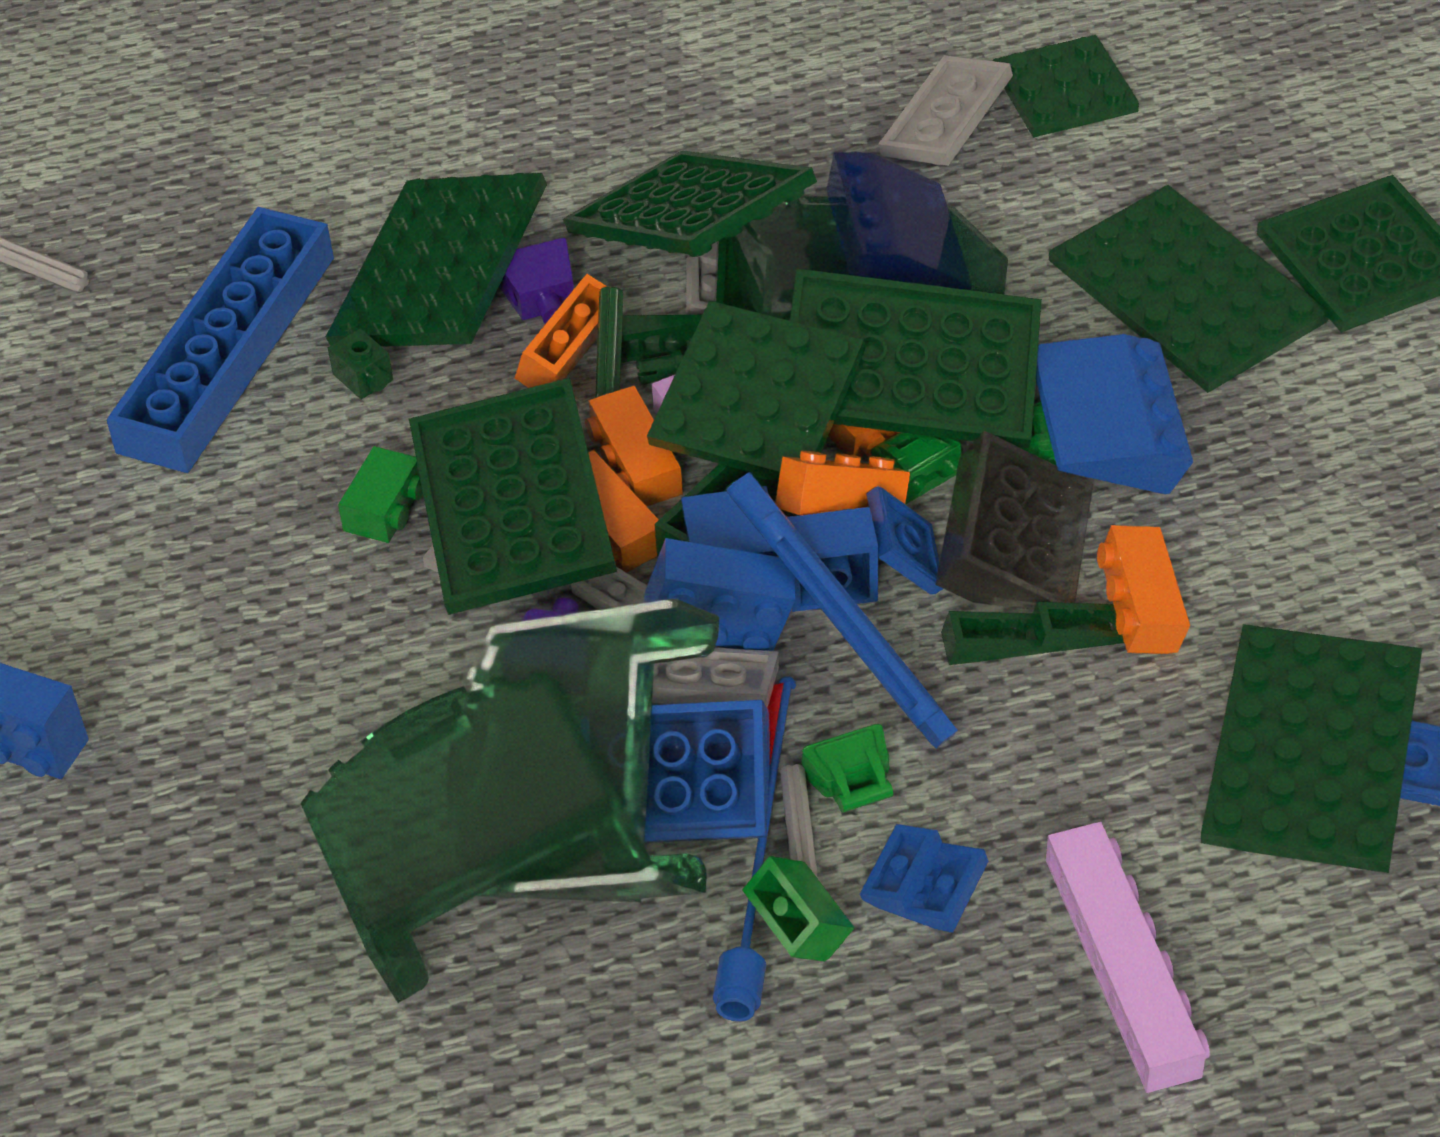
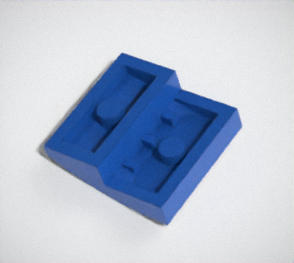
M896 824L863 886L860 896L863 901L876 908L934 929L953 933L989 861L984 849L942 843L938 830Z

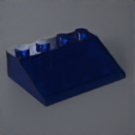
M858 151L833 153L826 190L850 275L964 290L972 289L971 279L941 184L874 153Z

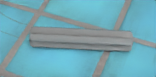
M0 237V262L75 292L83 291L84 287L89 284L88 273L85 270Z
M800 764L793 766L785 765L780 770L790 859L804 861L817 877L805 769Z

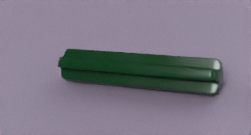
M603 287L599 291L595 398L620 390L623 291L617 287Z

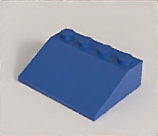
M1119 334L1038 344L1036 383L1057 470L1160 494H1170L1192 465L1193 458L1160 343L1148 338Z
M763 700L581 709L582 845L766 838L770 733L769 711Z

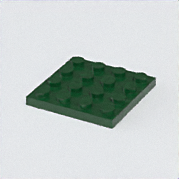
M1393 174L1258 222L1257 235L1307 294L1329 311L1328 318L1340 332L1350 330L1440 296V226Z
M709 301L647 434L649 445L779 480L782 456L800 458L801 451L821 453L865 352L864 339Z

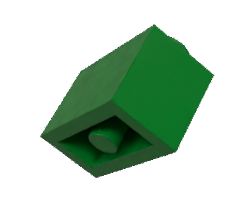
M373 446L338 504L344 532L390 543L395 532L405 527L411 505L414 500L419 501L423 496L415 456Z
M769 856L742 889L793 958L825 962L830 959L855 929L804 861Z

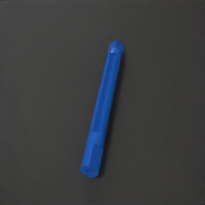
M749 472L733 482L726 492L916 728L922 732L936 749L952 738L958 730L944 714L942 708L923 687L755 477Z

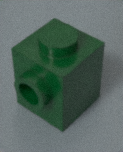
M362 329L354 331L328 347L333 375L361 400L373 392L381 391L388 383L393 381L389 353Z

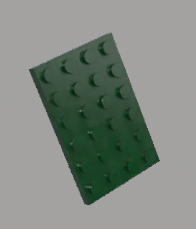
M682 150L563 218L568 233L584 235L586 238H601L607 242L617 241L626 245H639L647 249L655 248L666 250L668 253L677 252L688 254L690 257H698L708 253L712 249V244L720 239L731 238L743 231L742 226L752 220H760L770 216L774 212L773 208L779 204L802 197L805 194L804 190L815 184L817 180L812 167Z
M543 173L406 180L325 336L329 345H333L358 329H362L381 347L472 344L547 186Z
M1169 185L1160 188L1049 250V261L1141 338H1148L1159 342L1163 356L1207 393L1312 332L1329 320V311Z
M796 268L790 321L864 339L865 352L833 424L1029 448L1032 437L1042 299Z
M570 378L409 418L442 595L448 615L618 572Z
M1243 624L1201 830V843L1252 853L1389 873L1422 648Z

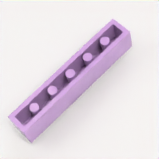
M1102 822L1048 835L1047 865L1146 1093L1201 1079L1205 1059L1210 1056L1206 1036L1201 1029L1195 1030L1190 1019L1191 1006L1185 991L1183 989L1177 990L1173 982L1174 973L1170 957L1165 950L1159 951L1155 942L1156 931L1152 917L1148 912L1142 913L1140 909L1136 882L1132 875H1125L1121 867L1122 856L1116 839L1108 838Z

